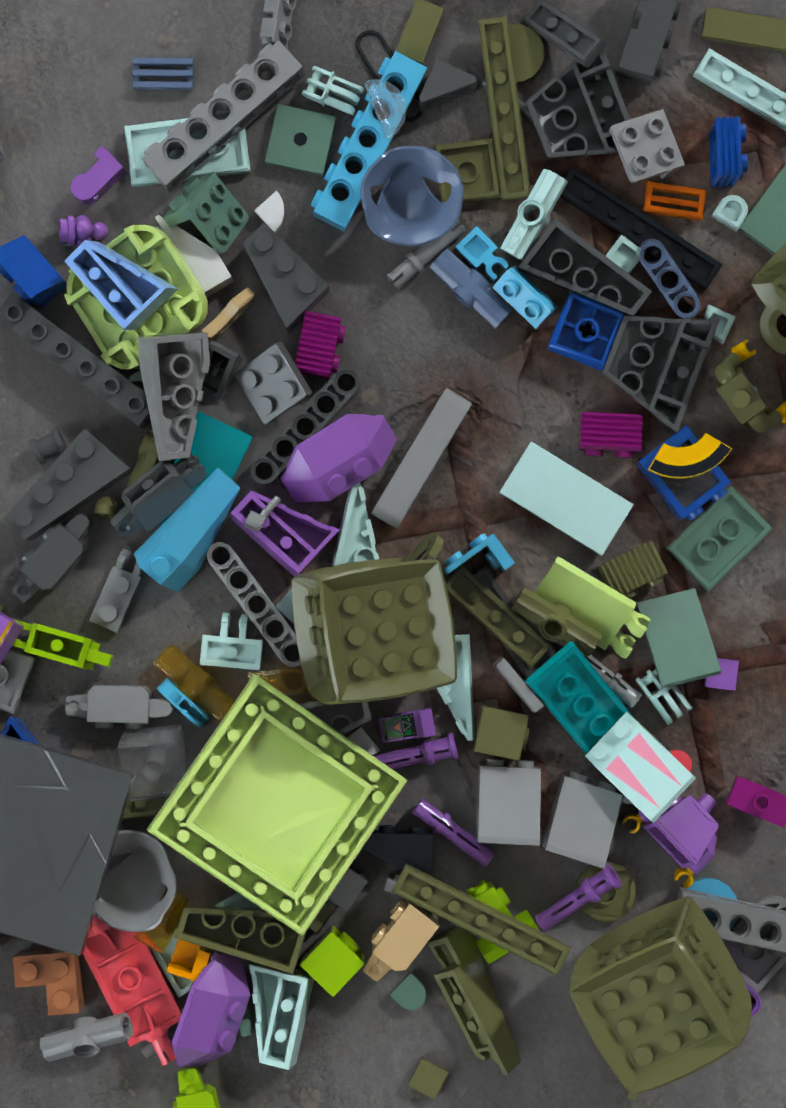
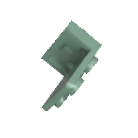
M215 172L201 178L194 176L183 185L184 191L182 194L175 197L169 203L170 209L163 219L170 227L190 219L215 251L219 254L224 253L246 225L249 216Z

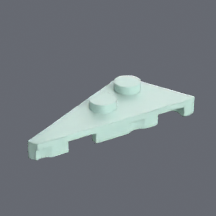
M360 482L349 489L331 566L379 559L375 549L376 541L371 519L368 518L365 505L366 497Z
M470 634L455 635L457 680L452 684L439 687L437 690L445 705H448L460 732L464 734L467 741L475 740Z

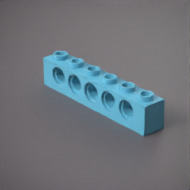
M397 51L394 52L391 59L388 57L384 59L378 72L383 75L378 86L372 83L365 97V100L369 102L365 111L358 110L351 124L352 127L356 128L352 137L348 138L345 136L337 152L342 155L338 164L331 163L324 177L328 181L327 186L323 192L318 190L310 206L315 208L313 217L342 232L346 231L361 201L360 191L363 177L369 167L386 152L426 73L427 67ZM389 82H397L400 84L402 91L398 94H392L387 90L386 85ZM377 108H382L387 111L389 117L384 121H379L374 118L372 112ZM365 134L370 135L374 138L375 144L372 147H364L360 144L359 137ZM349 161L358 162L362 168L361 172L358 174L349 173L345 168L346 163ZM337 187L344 188L348 193V198L338 201L333 198L332 190Z

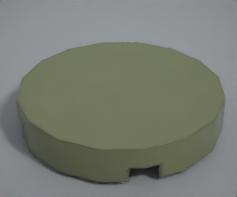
M509 24L516 84L518 85V83L532 80L540 71L545 57L544 45L539 35L530 27L522 24Z
M607 861L606 863L610 864L620 877L622 887L619 889L614 887L601 896V901L597 903L589 902L581 909L591 919L600 922H615L633 908L636 899V885L626 869L617 863ZM594 865L586 867L579 875L575 888L580 887V882L583 878H590L603 868ZM603 880L602 882H600V883L598 884V886H600L601 884H603L604 882H606V880Z

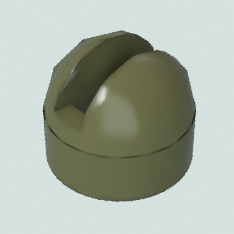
M108 496L98 499L93 511L95 517L104 520H111L118 513L116 500Z

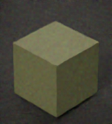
M481 704L473 743L474 752L520 761L522 749L525 750L530 726L527 725L529 715Z

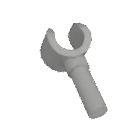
M275 496L262 510L261 514L251 510L244 526L254 532L260 531L266 518L281 502V499Z

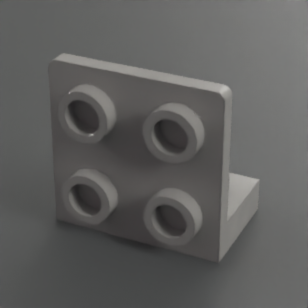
M663 109L612 125L609 129L630 183L639 182L657 175L664 179L672 176L685 165Z

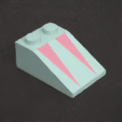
M628 712L585 755L653 823L696 779L685 766Z

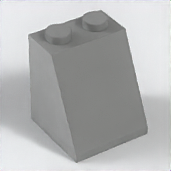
M486 759V764H479L475 830L477 842L540 846L541 768L534 766V761L516 760V765H504L503 759Z
M571 771L570 776L562 774L541 844L546 851L604 869L623 795L617 792L616 787L611 783L600 780L599 785L587 782L588 776Z

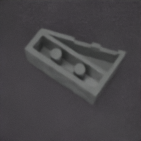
M263 222L243 243V246L289 333L305 317V311L310 312L330 292L329 285Z

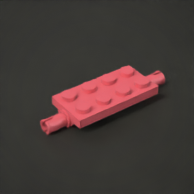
M95 914L83 955L112 1013L116 1015L125 1012L130 1016L134 1033L127 1041L129 1046L131 1047L146 1040L151 1042L162 1066L167 1065L168 1061L173 1062L176 1060L167 1032L169 1027L179 1022L183 1011L143 932H129L113 928Z

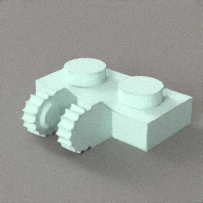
M223 612L220 636L202 635L200 665L261 670L263 640L246 639L249 618L247 614L241 615L239 619V638L228 637L231 617L230 613Z

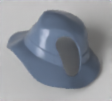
M402 146L385 152L366 171L360 191L365 219L370 230L379 238L402 246H421L431 243L450 232L460 217L464 194L462 180L455 166L437 151L420 146ZM423 177L437 183H450L452 188L449 199L445 202H440L436 199L425 184ZM387 180L376 205L371 197L370 189L372 186H381Z

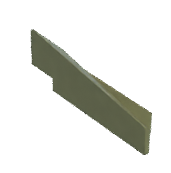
M456 926L427 942L429 948L443 967V969L434 974V977L475 1056L483 1061L490 1058L498 1063L501 1073L504 1075L509 1074L520 1064L521 1058L473 933Z

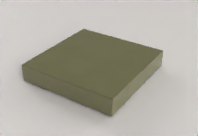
M493 138L434 145V151H437L449 160L461 177L464 191L463 204L501 198ZM446 182L438 183L440 200L445 202L449 199L452 186Z

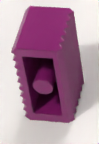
M305 311L295 362L301 374L330 380L331 374L338 372L341 356L335 355L337 344L344 343L346 326H341L342 319L340 317Z
M582 412L580 414L578 450H585V456L602 457L604 451L615 452V457L633 458V453H639L642 448L643 415Z

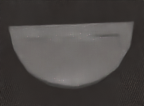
M378 79L365 81L364 85L388 140L396 135L404 124L407 111L405 99L398 88L387 81Z

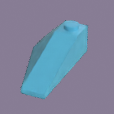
M217 468L134 553L138 567L161 586L179 592L199 572L207 556L208 549L212 546L240 490L239 485L221 469Z

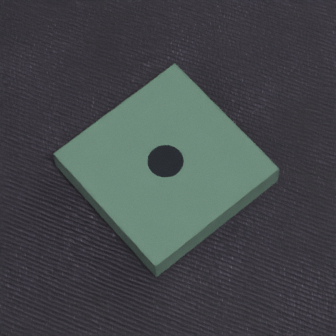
M278 104L265 164L324 177L336 116Z

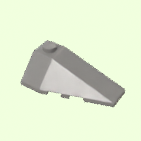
M208 333L137 337L140 371L158 458L160 461L190 457L197 425L196 414L199 401H202L204 391H202L205 373H208L210 366Z

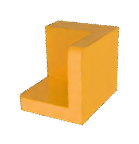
M178 939L166 972L195 981L203 968L208 965L213 949Z

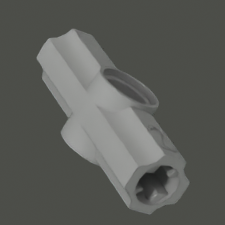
M125 1012L101 1019L80 1017L74 1021V1026L45 1034L44 1037L40 1038V1049L42 1050L43 1058L48 1062L73 1055L93 1057L100 1053V1048L128 1041L133 1036L134 1027L130 1016Z

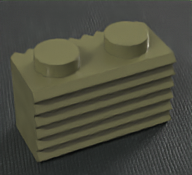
M652 540L595 567L602 583L627 598L637 595L634 589L644 584L647 589L663 582L661 576L668 573Z

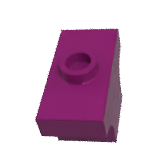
M736 775L725 804L784 828L786 824V795Z

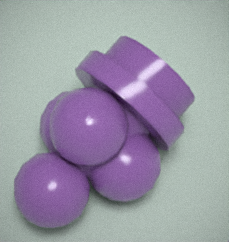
M79 215L75 219L74 216L59 219V242L67 243V246H74L75 244L79 247L85 240L92 241V237L96 240H103L108 235V228L104 223L96 222L92 225L90 219L84 215Z

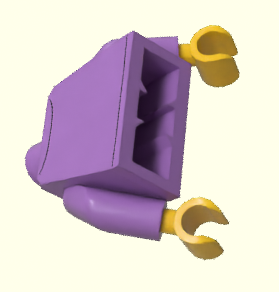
M703 793L697 801L690 795L683 798L678 797L654 823L640 810L638 815L628 814L623 819L622 824L629 819H634L637 822V826L629 831L631 834L639 830L642 822L646 823L643 828L681 866L674 872L675 881L681 875L689 876L683 883L684 888L691 887L694 880L693 875L699 874L714 858L717 840L715 833L719 825L710 813L717 806V803L713 797L706 793Z

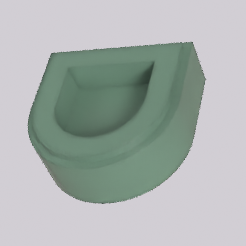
M410 972L390 992V996L404 1009L415 1010L425 1002L426 989L423 983Z

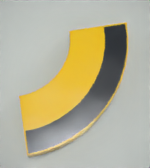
M707 433L698 442L688 447H672L664 443L647 470L667 478L683 479L694 477L716 467L725 459L732 448Z

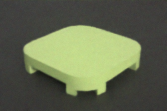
M131 225L123 229L124 233L105 245L178 288L137 330H123L72 269L68 271L70 275L67 280V294H64L67 304L73 305L103 353L100 357L108 365L119 369L131 370L140 368L137 337L195 333L203 325L208 313V301L204 290L176 245L164 230L151 225Z

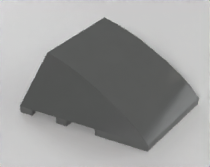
M604 49L588 68L573 60L557 77H553L526 101L548 158L618 153L609 129L612 125L630 120Z
M623 316L602 373L677 433L720 319L696 320L691 318L669 319L662 317Z

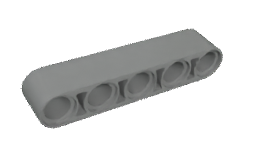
M448 388L445 389L374 507L372 515L398 529L472 405L470 401Z
M224 542L213 544L207 552V560L279 659L289 667L301 665L300 659L292 662L285 655L286 648L289 645H297L295 630L276 607L235 549ZM219 548H226L230 553L228 562L223 565L217 564L214 559L215 551ZM237 572H244L248 578L247 585L242 589H237L232 584V577ZM255 596H261L266 602V607L261 613H254L250 609V601ZM273 620L280 621L284 626L283 634L278 638L272 637L267 631L268 624Z

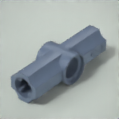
M448 249L442 252L430 266V270L452 289L453 295L469 309L473 308L494 329L501 325L513 311L510 305L491 289L489 282L474 269L470 270Z

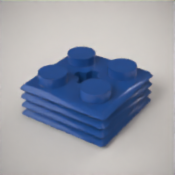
M718 116L708 133L710 186L713 189L716 186L719 189L722 186L726 189L728 186L732 188L738 180H742L743 173H747L748 158L747 154H742L741 148L742 143L746 142V125L740 124L738 116L735 118L724 116L722 119Z
M570 292L547 348L552 352L601 371L604 369L623 316H626V314L577 293ZM586 324L591 326L590 331L594 333V336L589 335L587 339L583 338L582 332L578 330L579 328H584Z

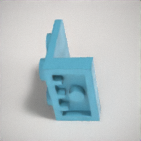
M483 533L469 543L471 550L466 554L462 555L458 551L444 562L447 567L443 572L445 575L449 574L484 547L488 551L484 557L494 570L500 568L501 571H505L514 565L515 562L494 533L489 537Z

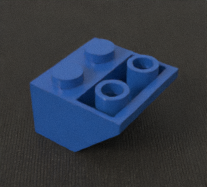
M25 235L0 246V273L10 283L15 280L17 284L13 288L30 306L36 303L40 308H43L67 287L66 281Z

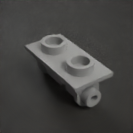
M265 0L263 12L265 14H273V17L262 18L259 38L262 40L263 46L268 44L274 45V43L280 40L288 48V41L292 36L291 20L292 12L296 7V0Z

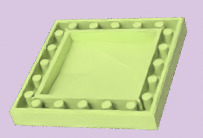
M254 674L155 816L147 831L303 936L407 782V779Z

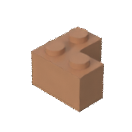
M54 948L22 950L13 956L15 988L46 985L48 1016L75 1014L83 1009L85 1004L81 955H74Z

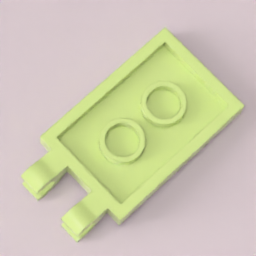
M559 556L534 592L552 604L563 603L572 610L573 617L603 634L597 644L598 647L606 650L610 644L614 651L625 659L631 653L632 646L636 640L632 636L619 631L623 624L627 626L634 636L641 638L650 622L647 616L634 611L636 602Z

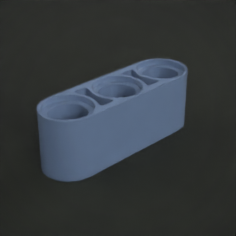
M657 239L645 240L638 249L641 264L674 312L681 318L694 317L700 309V300L697 293L665 246ZM647 247H658L661 250L660 257L655 261L646 260L644 258V251ZM673 271L678 275L675 284L666 286L661 283V276L664 272ZM683 296H690L694 299V305L689 310H681L678 307L679 299Z

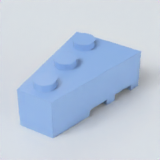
M85 240L65 260V263L123 330H137L178 290L177 287L97 241Z

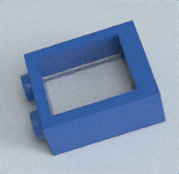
M686 425L662 444L665 443L672 447H688L699 440L688 425ZM661 444L638 461L636 465L679 521L686 517L691 521L704 511L701 505L709 499L714 503L728 493L725 487L731 481L718 465L701 475L683 479L662 477L648 471L647 469L661 448Z

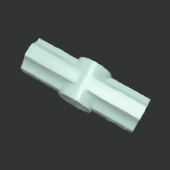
M543 169L527 200L520 204L517 211L518 216L500 247L502 251L518 260H524L541 230L545 229L549 224L550 213L568 183L566 179L550 170ZM534 209H540L538 219L532 222L528 221V214Z

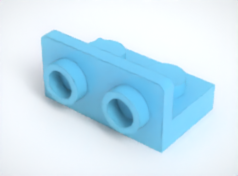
M516 266L506 270L492 287L535 329L558 308L551 298L542 292Z

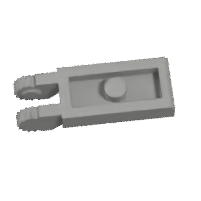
M124 545L116 565L112 567L89 621L116 633L119 632L141 582L142 577L140 576L143 572L138 567L137 561L133 573L123 570L131 555V547L128 545Z

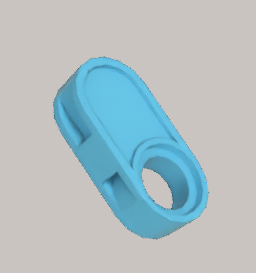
M169 677L157 687L158 691L198 728H201L211 718L205 709Z

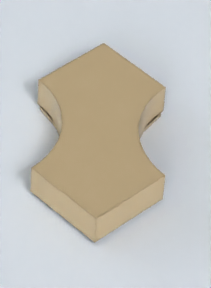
M247 287L232 298L220 314L201 330L200 333H208L209 344L212 340L217 342L220 336L243 315L255 298V293Z

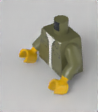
M746 339L732 347V353L716 367L714 374L717 381L715 386L738 421L744 427H752L754 431L761 433L781 422L786 423V401L776 410L772 411L740 366L741 362L756 354L755 349L750 352L748 351L746 343L749 340Z

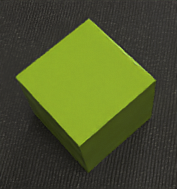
M332 925L303 955L300 966L334 997L365 964L366 956L360 951L359 945L345 932L341 933Z

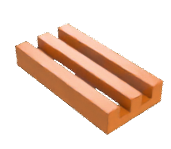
M647 181L642 212L702 221L707 190ZM652 191L699 197V202L652 195ZM651 202L674 206L695 208L697 209V212L653 206L650 204Z

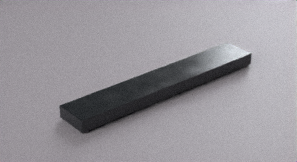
M571 168L565 177L568 183L560 198L619 236H625L638 247L647 239L659 240L665 246L686 279L704 291L707 290L722 267V263L575 168ZM656 246L647 247L644 251L656 260L661 254V250Z

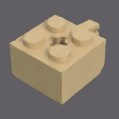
M400 898L390 911L391 919L387 925L382 922L372 934V954L364 966L363 972L378 982L391 969L394 971L406 970L439 928L437 916L408 900L404 901Z

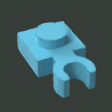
M477 226L455 247L457 252L475 270L483 265L486 268L487 277L492 281L497 279V275L492 271V266L498 264L504 270L508 269L509 265L504 258L493 255L498 247Z

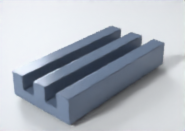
M133 58L134 90H193V58ZM140 67H187V70L140 69ZM140 77H187V82L140 81Z

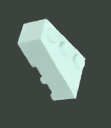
M253 962L249 964L253 982L254 993L252 997L256 1011L257 1022L255 1026L259 1063L290 1070L297 1063L314 979L306 971L294 969L293 974Z

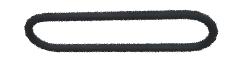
M366 30L357 37L356 49L375 81L379 84L380 79L362 52L360 41L368 34L375 35L391 58L393 52L379 32ZM416 91V93H415L414 96L416 97L417 101L419 102V96H420V95H419L418 92ZM419 111L413 117L403 116L402 120L406 122L418 120L424 111Z

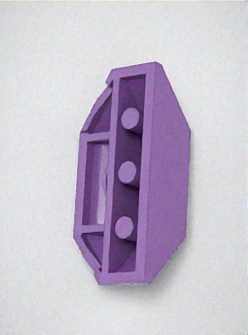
M346 414L298 444L288 461L286 471L283 472L280 479L295 503L331 501L382 469L397 438L383 415Z
M215 951L210 958L211 962L203 968L192 984L172 1041L173 1052L176 1057L175 1061L179 1067L202 1066L231 1052L251 996L241 958Z

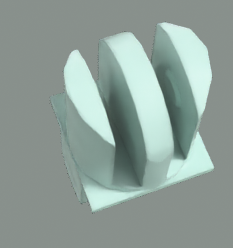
M313 66L312 72L314 73L311 78L307 79L308 87L302 91V96L322 104V107L326 104L353 115L355 109L351 105H358L360 98L356 94L361 95L364 87L335 76L334 71L329 72ZM321 77L329 79L327 84L319 82ZM316 89L324 91L322 97L314 94Z
M656 669L652 672L650 670L646 671L647 675L642 679L639 677L635 679L647 699L652 702L667 725H670L673 721L657 699L661 696L677 719L683 716L668 690L671 689L687 712L693 709L676 685L661 688L657 680ZM653 682L657 689L650 693L646 686Z

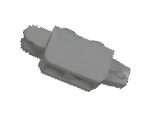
M98 684L94 685L88 691V694L67 696L65 712L66 715L87 718V722H95V728H113V723H125L126 729H143V724L150 723L151 718H164L173 714L175 707L167 699L152 698V691L147 686Z

